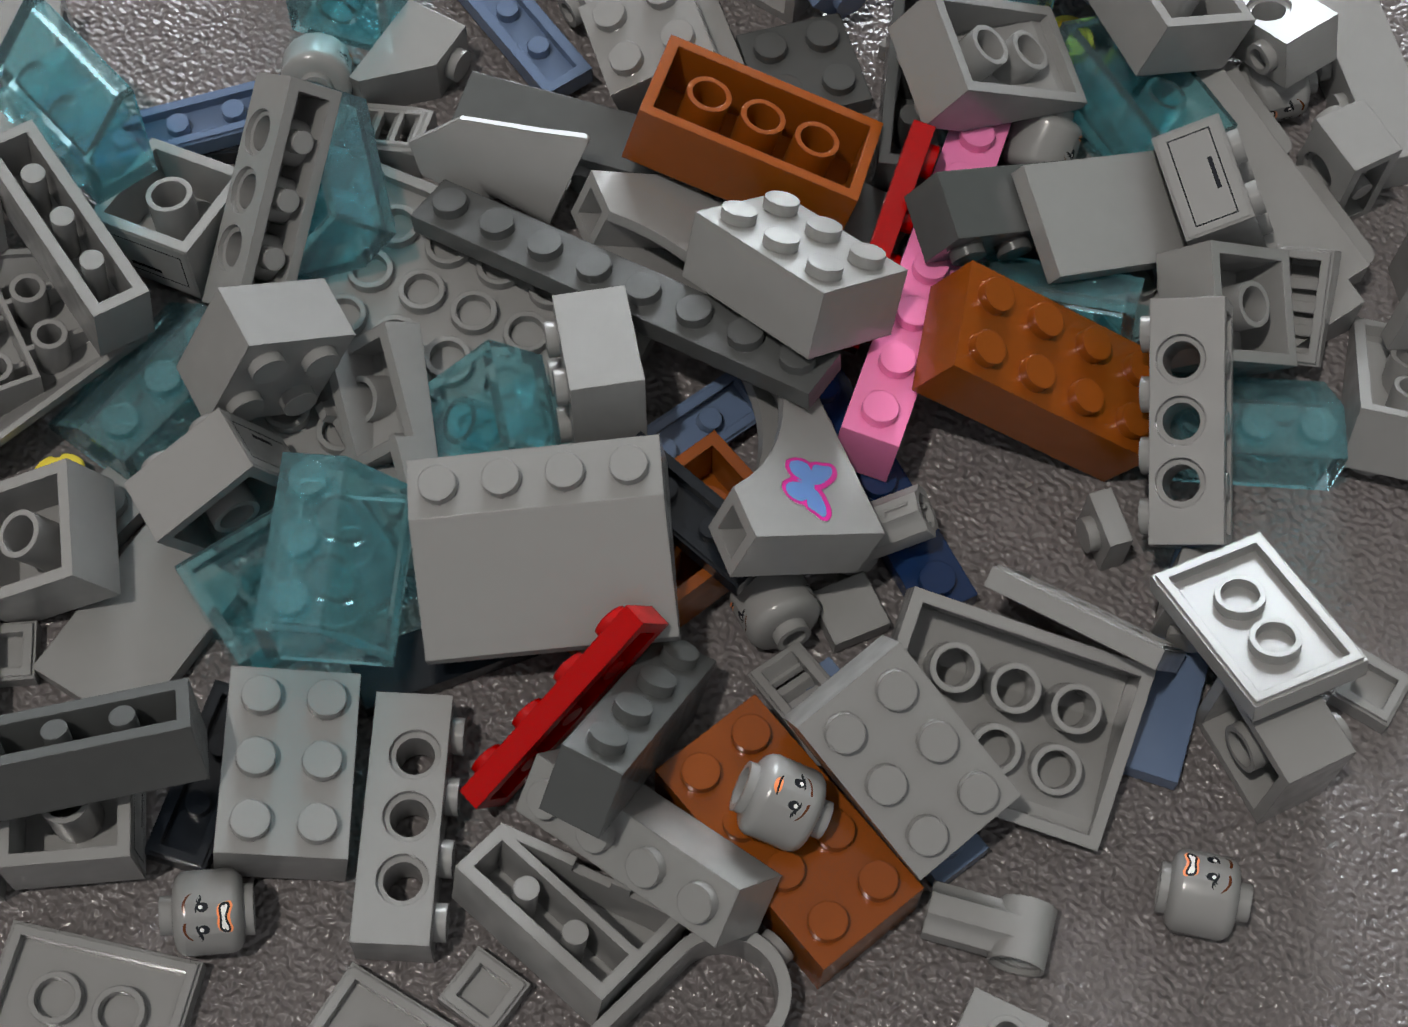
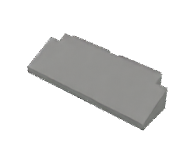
M1228 61L1222 69L1135 76L1134 74L1094 102L1096 106L1094 117L1121 154L1153 151L1155 149L1151 138L1218 112L1226 132L1237 128L1274 230L1273 233L1263 236L1267 248L1276 249V244L1342 252L1326 341L1349 331L1365 302L1353 285L1362 281L1374 259V250L1317 173L1308 166H1296L1290 158L1289 153L1292 149L1290 137L1234 63ZM1293 265L1291 276L1319 279L1320 268ZM1291 288L1292 300L1315 302L1316 290ZM1293 311L1294 323L1312 325V313ZM1295 335L1296 347L1309 348L1310 337Z

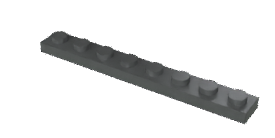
M446 179L411 214L414 232L554 295L625 285L635 332L808 410L811 409L841 370V353L837 351L806 359L714 297Z

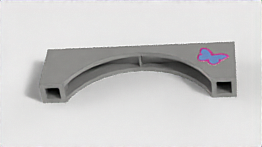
M591 170L571 210L582 240L709 295L682 277L695 211L721 206L724 203L722 198L667 175ZM741 380L752 404L757 424V463L754 473L733 486L708 526L729 576L749 577L858 572L885 532L820 399L818 398L811 409L808 410Z

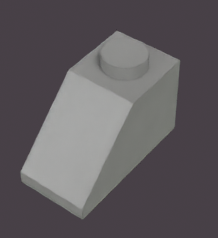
M408 0L349 76L354 102L406 106L441 98L453 81L459 82L465 76L470 66L471 53L468 49L466 26L414 0Z

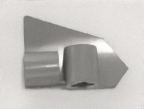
M462 115L411 138L409 145L421 175L438 184H441L446 179L491 200L498 199L541 222L551 225L570 188L571 178L590 141V137L586 133L533 127Z

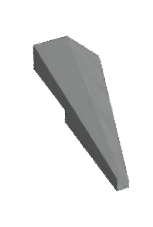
M384 321L352 340L341 358L340 364L334 370L318 397L320 403L316 406L315 410L321 421L332 423L345 447L340 456L379 530L390 531L402 553L396 562L403 575L414 576L415 578L408 523L406 460L438 457L420 322Z

